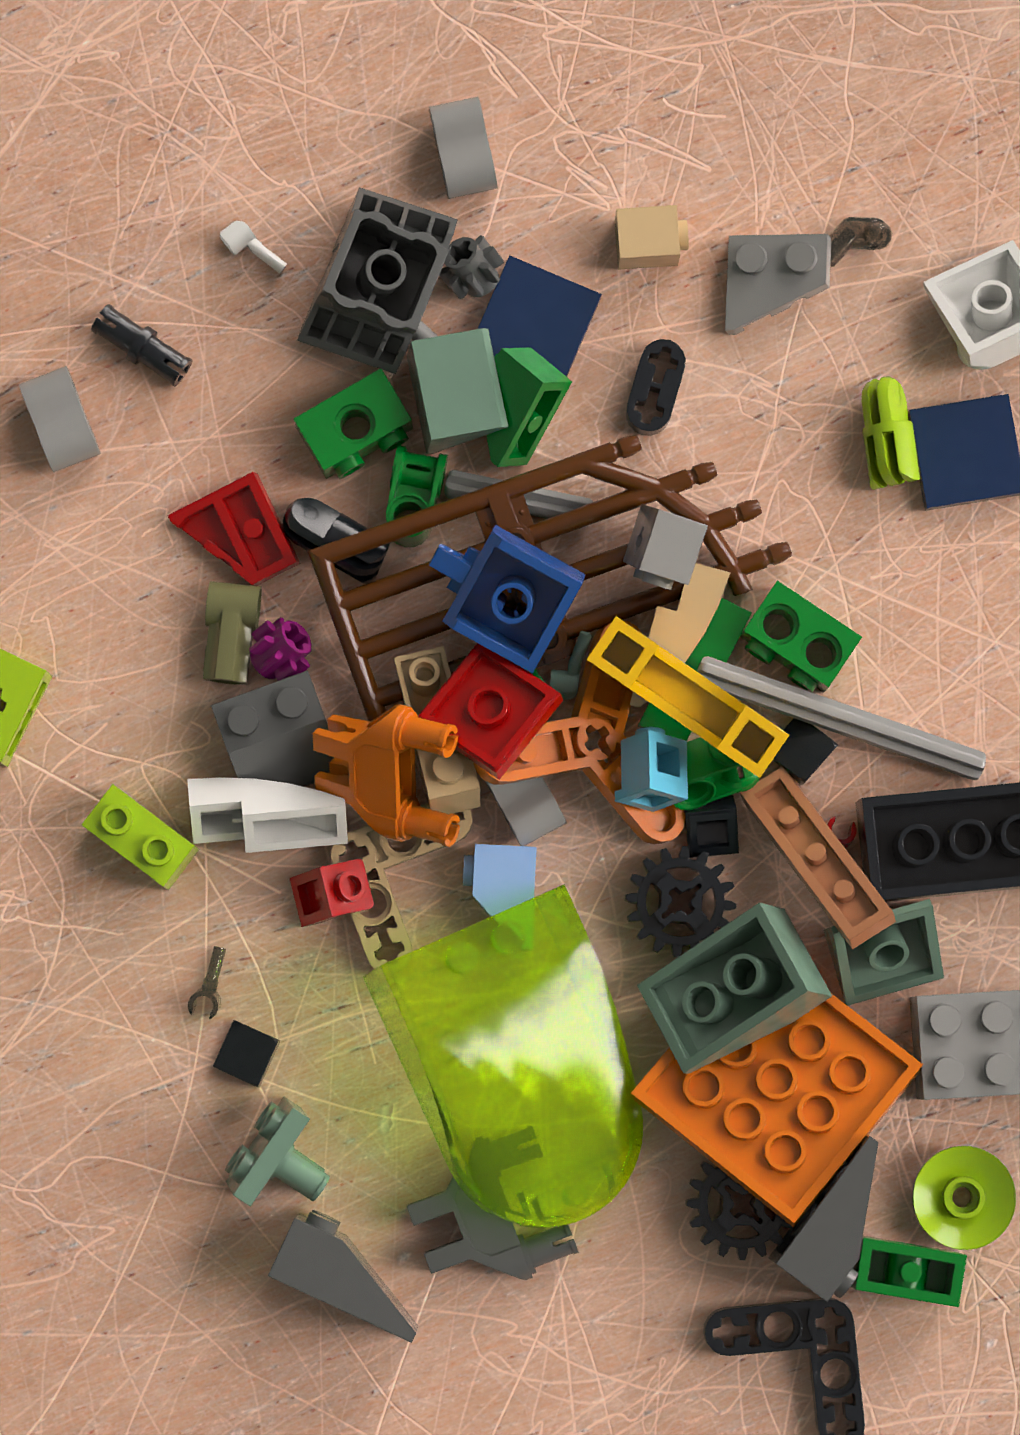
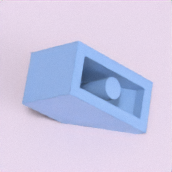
M475 844L474 855H464L463 886H473L472 898L520 951L531 952L537 847Z

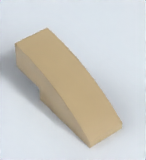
M695 563L689 585L684 584L677 611L657 606L648 638L685 663L704 636L720 604L730 572ZM633 692L630 705L640 708L647 700Z

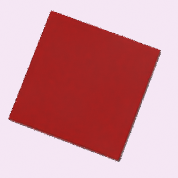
M477 643L421 711L418 718L446 725H455L458 729V732L455 734V736H458L455 750L500 780L563 702L561 693L524 668Z

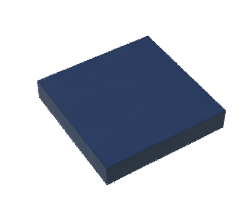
M509 255L500 276V281L495 287L478 329L486 328L489 330L494 356L500 352L501 348L531 347L567 377L602 294Z
M1009 394L908 411L909 421L913 423L920 486L925 511L1020 495V454Z

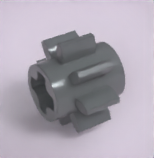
M482 235L476 240L462 237L449 245V252L444 262L447 267L442 268L439 274L447 287L451 288L461 300L467 294L471 297H482L490 293L500 281L498 271L495 268L504 263V260L494 246H490Z

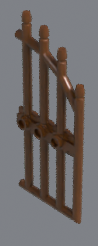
M634 435L617 439L616 443L611 444L609 442L308 550V554L367 719L371 722L386 712L385 706L402 701L403 697L399 680L378 688L368 659L452 629L443 622L449 608L362 640L360 639L351 611L447 576L429 566V562L344 592L334 563L474 512L485 541L470 547L481 551L493 528L497 525L543 551L541 542L641 507V504L646 505L655 501L673 514L708 525L703 542L717 562V565L712 567L730 572L727 582L734 596L753 590L747 578L748 574L765 569L769 564L776 565L792 556L788 542L775 543L767 546L766 550L759 549L736 557L720 531L734 527L738 522L745 523L753 520L762 514L758 500H746L738 503L734 508L727 507L707 515L683 497L680 492L691 489L694 484L702 485L717 477L714 463H700L692 466L691 470L684 469L659 479L614 464L613 462H616L618 458L624 459L642 450L638 436ZM580 474L627 489L537 523H533L524 494ZM628 544L572 563L569 566L586 574L584 581L629 565L623 562ZM468 547L457 552L465 555ZM674 581L671 590L657 586L569 619L565 615L536 668L544 665L547 666L571 656L575 646L574 638L579 636L580 631L589 633L612 622L616 616L621 620H625L655 609L657 606H663L680 600L684 584ZM513 588L511 593H508L507 589L502 591L507 596L505 605L509 608L515 609L518 603L521 604L522 608L527 605L523 602V592L519 589ZM466 656L448 662L451 675Z

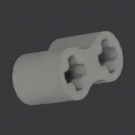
M479 97L430 106V118L448 199L498 189Z
M67 366L19 384L23 399L53 472L101 454Z
M543 777L504 785H493L486 782L520 846H525L566 824V820Z

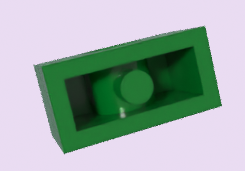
M381 368L293 419L296 429L326 479L334 474H337L339 479L353 474L365 465L362 458L379 448L383 454L396 449L398 445L404 444L409 439L406 433L413 429L411 417ZM361 417L367 420L370 424L368 434L356 440L346 437L342 433V427L348 419Z
M863 1236L859 1260L853 1267L858 1272V1276L851 1287L860 1291L959 1307L967 1255L956 1251Z

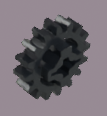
M682 846L678 858L672 859L667 848L661 849L660 864L656 865L652 860L646 858L642 861L647 875L643 877L632 874L629 879L639 889L637 893L625 895L624 901L636 904L637 911L627 916V921H641L643 928L636 937L642 940L649 935L653 936L655 941L652 951L658 953L665 944L671 945L673 958H678L683 946H689V949L699 944V941L705 940L712 935L716 927L721 929L730 923L722 915L724 911L735 910L736 903L725 900L724 893L733 889L734 884L733 882L720 883L717 877L725 868L722 864L713 867L711 870L705 866L708 859L707 852L703 851L696 860L689 859L688 846ZM685 868L695 871L699 875L692 881L675 880L667 870ZM652 884L659 893L658 910L649 917L646 907V896L649 886ZM695 886L699 887V890L692 895L693 898L688 903L689 908L692 910L689 915L680 910L675 914L671 913L666 918H662V914L669 909L667 906L672 902V897L669 895L671 890L674 889L678 894H682L686 890L689 892ZM711 888L714 895V911L709 921L702 911L703 894ZM669 923L685 924L694 934L678 937L669 935L661 930Z
M704 1161L700 1164L707 1176L703 1181L690 1179L689 1184L698 1190L699 1193L698 1198L685 1200V1205L698 1209L699 1215L692 1218L689 1224L692 1228L701 1226L706 1228L705 1233L700 1239L704 1245L717 1239L720 1241L718 1255L724 1257L730 1247H735L738 1259L746 1260L748 1248L754 1247L755 1251L761 1257L767 1255L766 1241L770 1239L780 1246L784 1243L778 1230L781 1226L786 1228L794 1227L776 1213L771 1220L764 1213V1204L754 1196L749 1203L754 1209L753 1212L758 1216L759 1221L742 1212H738L733 1216L730 1210L733 1208L734 1202L730 1198L731 1195L725 1190V1186L727 1185L732 1191H737L742 1195L747 1194L748 1191L737 1182H734L717 1166L714 1168ZM711 1187L720 1194V1210L713 1216L712 1220L708 1212V1195ZM736 1225H750L758 1233L749 1238H734L726 1235Z

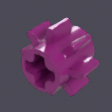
M282 617L278 618L274 623L267 620L251 633L256 643L249 648L250 660L256 671L263 677L280 681L302 673L310 667L305 657L312 652L311 639L307 631L297 622L284 621Z

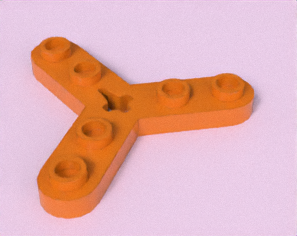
M624 621L625 623H627L628 625L642 633L636 625L632 624L629 621ZM612 622L596 631L588 656ZM588 660L585 664L571 718L546 722L500 780L473 762L480 777L493 785H504L582 770L633 832L646 843L655 845L671 841L679 836L684 828V810L678 809L674 805L651 812L615 802V791L622 789L621 740L626 739L624 730L631 708L630 701L633 691ZM598 731L601 735L597 743L600 749L595 748L589 751L585 746L589 739L586 732Z

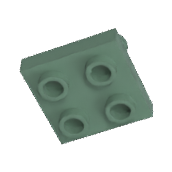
M285 1096L278 1106L273 1102L267 1105L254 1128L259 1130L258 1135L249 1148L241 1145L225 1168V1171L229 1173L226 1183L232 1194L250 1207L268 1180H272L274 1177L311 1201H315L330 1179V1176L325 1173L324 1168L294 1148V1142L310 1118L301 1107Z

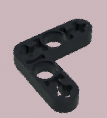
M822 1298L723 1307L713 1311L707 1317L703 1330L705 1340L711 1349L720 1355L736 1356L808 1349L818 1435H836L833 1431H827L826 1429L827 1423L835 1421L834 1404L829 1403L823 1406L822 1397L841 1398L851 1393L853 1395V1403L842 1402L845 1418L854 1421V1428L846 1430L845 1435H864L865 1421L855 1325L852 1312L846 1304L835 1298H830L828 1302ZM832 1307L835 1315L843 1316V1324L835 1326V1339L837 1344L847 1341L848 1351L830 1349L820 1354L817 1353V1344L828 1345L826 1330L822 1327H816L815 1324L816 1319L824 1317V1308ZM774 1312L788 1314L793 1323V1331L790 1336L780 1342L772 1341L764 1332V1322ZM757 1313L754 1328L759 1344L749 1345L750 1334L733 1336V1345L724 1346L721 1338L713 1337V1329L721 1327V1318L730 1317L731 1323L734 1326L749 1325L746 1315ZM841 1359L848 1365L850 1371L849 1379L842 1387L829 1388L822 1382L820 1376L821 1369L828 1360Z

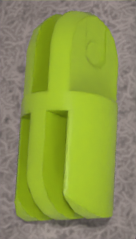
M890 376L867 382L862 390L861 403L865 424L862 431L870 488L876 490L887 485L894 486L905 481L913 482L920 480L913 423L909 421L906 397L901 384Z

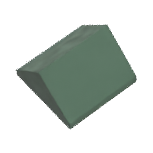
M480 328L411 341L407 353V361L426 454H434L508 428L488 329Z
M930 899L892 909L896 922L853 950L835 926L824 929L841 992L847 1006L944 978L934 910Z

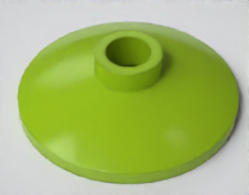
M954 1146L936 1153L922 1166L914 1182L912 1201L919 1224L932 1239L953 1249L972 1250L992 1243L1007 1229L1015 1212L1016 1190L1009 1171L997 1157L977 1147ZM959 1187L967 1188L971 1195L970 1202L964 1207H958L953 1202V1193Z

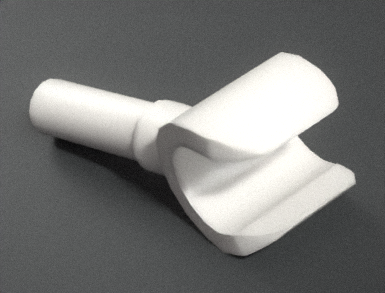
M234 221L220 232V239L233 255H237L244 248L248 247L253 254L279 274L286 267L287 263L263 246L245 222Z

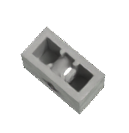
M641 504L623 562L635 567L633 577L642 579L644 582L669 590L672 589L674 581L689 585L708 525Z

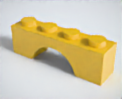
M617 616L586 659L759 778L789 737L788 733Z

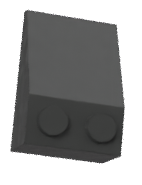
M871 1136L864 1138L859 1148L794 1228H790L782 1238L784 1243L781 1246L777 1245L768 1257L827 1302L833 1294L841 1298L858 1276V1272L853 1267L859 1260L879 1143Z
M312 1210L308 1217L302 1214L296 1216L268 1276L412 1343L418 1329V1324L349 1237L337 1231L341 1222L316 1210Z

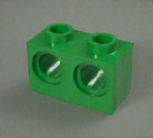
M778 580L740 636L748 642L745 650L752 656L768 665L774 659L790 670L787 675L789 680L800 688L812 693L815 688L823 693L829 688L862 638V636ZM774 614L783 616L790 625L789 636L780 640L769 637L763 628L764 619ZM816 642L825 644L832 653L831 665L825 668H817L811 665L806 657L807 646Z

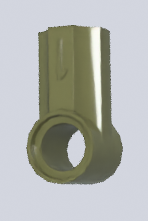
M210 581L205 612V625L209 629L203 667L204 680L224 684L247 685L250 664L249 648L252 646L251 633L258 628L260 617L261 586Z

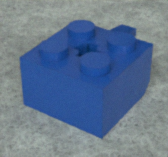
M497 525L493 528L481 551L469 546L465 555L441 543L429 562V566L451 578L446 588L457 594L443 622L456 632L531 673L537 667L581 588L586 575ZM513 588L519 589L523 592L522 600L527 605L522 608L521 604L518 603L515 609L509 608L505 605L507 596L502 591L507 589L508 593H511Z

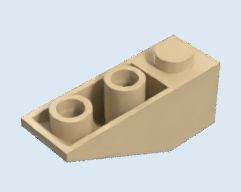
M444 646L394 657L404 705L412 707L416 714L419 715L451 676ZM415 749L428 809L452 814L481 807L480 786L473 761L457 750H454L450 757L445 758L438 754Z

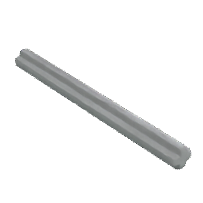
M709 656L703 657L698 666V673L737 699L970 780H978L984 770L986 755L982 751Z

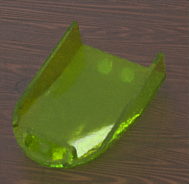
M565 884L382 964L363 976L446 1164L460 1188L475 1204L491 1215L494 1214L523 1227L551 1228L585 1219L601 1210L619 1194L630 1178L641 1150L643 1138L642 1106L631 1097V1092L635 1089L636 1082L611 993L590 939Z

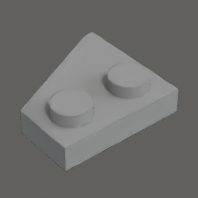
M828 234L729 236L725 331L729 335H737L745 331L743 327L769 314L774 316L790 308L795 301L801 298L808 299L830 288L831 237Z

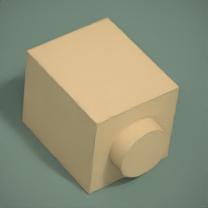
M677 205L616 209L614 222L618 270L678 266L680 250L689 249L687 220H678Z

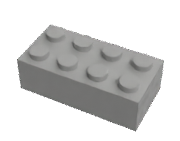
M1020 990L909 997L914 1058L923 1064L920 1073L915 1077L917 1100L1020 1094Z

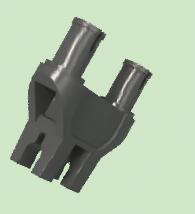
M531 1124L488 1141L487 1137L481 1138V1135L474 1137L447 1189L407 1205L414 1226L453 1211L463 1238L424 1253L431 1274L471 1259L516 1278L528 1280L533 1278L532 1274L537 1273L536 1267L573 1253H579L574 1239L553 1245V1242L572 1235L567 1221L527 1238H524L523 1234L517 1235L496 1177L500 1176L499 1170L535 1156H542L538 1141L522 1148L516 1147L517 1144L536 1138Z

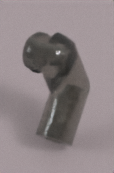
M874 217L845 218L829 235L831 237L830 266L834 267L850 249H884L892 240L890 226L883 220Z

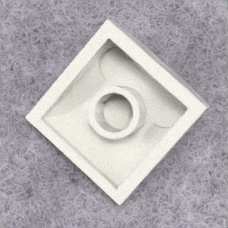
M1013 240L923 282L925 291L957 344L958 357L965 365L973 369H989L1020 355V250Z

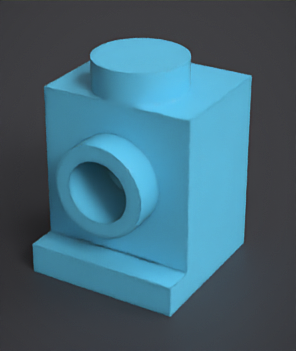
M657 727L637 729L635 735L621 740L622 789L615 791V802L654 812L687 800V741L665 735V730Z

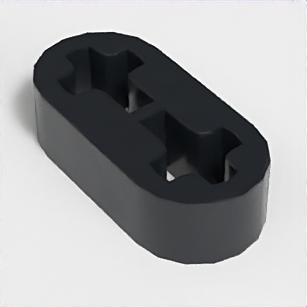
M659 339L651 342L645 347L640 358L627 403L626 418L629 426L641 435L652 436L660 433L666 428L671 418L686 362L683 350L677 343L671 340ZM661 352H667L671 354L670 363L677 365L676 370L667 369L662 384L653 382L656 367L653 363H649L648 360L649 358L658 359ZM649 391L659 393L656 410L662 412L663 416L662 418L653 417L651 423L647 424L641 421L642 413L634 410L636 405L644 406L647 402Z

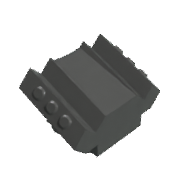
M359 187L332 251L333 255L324 277L319 283L311 307L302 324L297 341L396 374L407 352L413 334L418 329L449 252L448 247L454 235L458 219Z

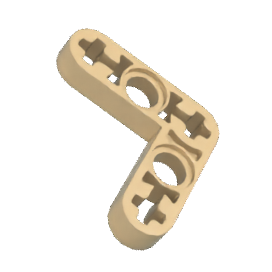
M426 803L421 805V807L428 808V805ZM470 809L461 811L464 815V820L458 822L460 830L455 843L464 839L471 831L473 821ZM367 825L348 832V843L354 842L358 848L367 847L369 855L362 858L366 874L368 875L373 870H377L379 880L368 881L370 889L381 891L386 897L387 905L383 914L377 918L364 917L360 912L351 913L371 966L380 973L388 975L397 974L406 969L411 962L413 951L384 870L447 846L437 842L425 845V839L417 837L416 844L411 850L403 853L396 852L390 848L386 837L378 834ZM346 844L333 845L331 851L332 864L341 863L340 856L346 854ZM392 917L395 918L397 927L386 928L390 940L394 944L402 942L404 945V951L397 955L399 963L394 966H390L386 959H376L375 952L382 948L378 933L376 932L370 938H367L364 930L365 927L380 926Z

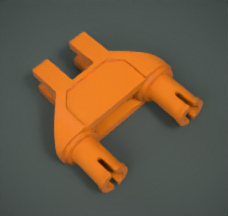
M397 704L371 722L332 714L327 719L328 730L317 728L312 733L313 751L334 757L329 762L330 773L319 771L315 775L316 790L344 798L345 803L350 804L374 831L386 838L404 842L414 836L437 842L447 847H451L455 843L460 830V825H457L460 821L459 816L420 806L416 797L415 749L438 754L445 758L453 754L458 741V736H455L458 729L455 725H446L418 718L412 707Z

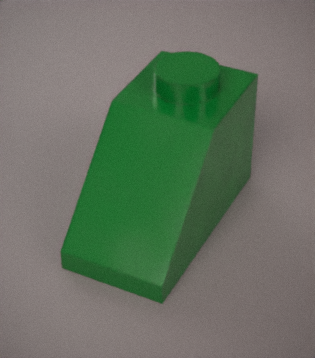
M531 347L501 348L500 352L494 356L508 428L486 435L490 460L497 467L527 465L572 381Z

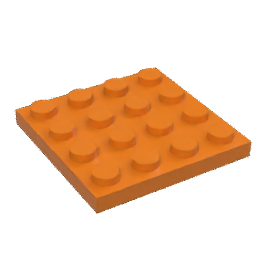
M832 994L831 998L793 1023L689 1074L683 1073L669 1047L631 1092V1098L794 1227L859 1148L864 1138L872 1132L920 1073L923 1064Z

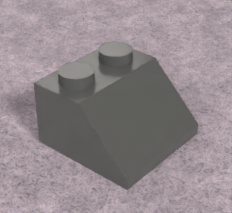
M308 671L211 705L238 778L284 782L304 787L315 783V775L319 771L330 773L329 762L334 757L313 751L312 733L317 728L328 730V723Z

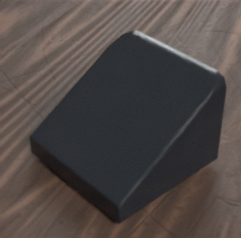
M793 718L783 730L789 734V737L773 761L780 767L783 766L790 776L803 785L838 744L814 725Z
M733 794L709 802L697 809L684 810L689 858H696L703 851L707 852L708 856L739 853L737 808Z
M233 1020L213 1067L253 1086L260 1087L281 1040Z

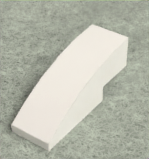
M225 777L187 779L193 844L244 840L246 853L348 844L344 798L312 788L261 779Z

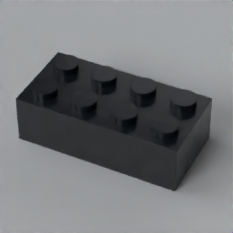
M1020 782L866 797L855 802L863 873L885 902L1020 889Z

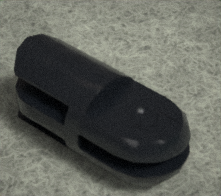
M300 498L292 502L286 509L282 523L286 536L294 544L306 551L369 529L313 498ZM390 543L334 563V566L361 583L368 584L373 582L378 575Z

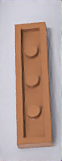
M783 766L759 780L753 788L740 792L743 803L852 950L896 922L893 911Z

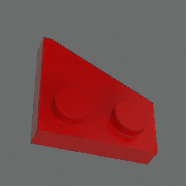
M251 472L167 515L172 524L185 531L203 545V548L229 565L234 572L251 585L258 586L301 564L289 538L284 532L282 523L258 473Z

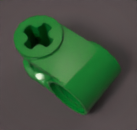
M397 446L390 479L386 522L395 520L397 515L405 510L417 512L437 504L444 483L448 460L447 454L440 453L436 458L407 452L406 446ZM432 528L394 542L403 547H416L429 537Z
M700 737L687 742L688 799L676 803L674 806L681 810L697 809L714 800L735 793L745 792L753 788L760 778L743 766H741L743 777L739 778L737 767L741 765Z

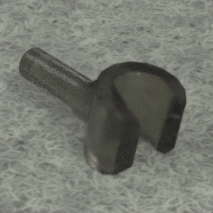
M214 946L202 987L188 1001V1010L191 1015L195 1011L196 1000L200 996L210 998L213 1003V1010L210 1013L209 1020L218 1013L221 1007V997L217 992L218 978L226 949Z

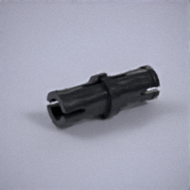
M111 304L106 305L101 310L100 314L115 324L116 328H112L96 318L91 328L92 332L99 334L127 353L126 359L135 365L139 362L143 363L169 381L172 386L176 387L184 377L167 364L171 362L187 373L193 362L191 358L184 356L158 339L157 331L149 326L143 329L114 309V306Z

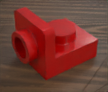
M361 859L321 866L289 878L301 927L319 924L346 914L365 911L374 906L364 862Z

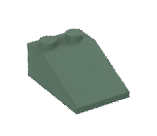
M760 902L637 985L684 1074H689L793 1023L832 997L785 909Z

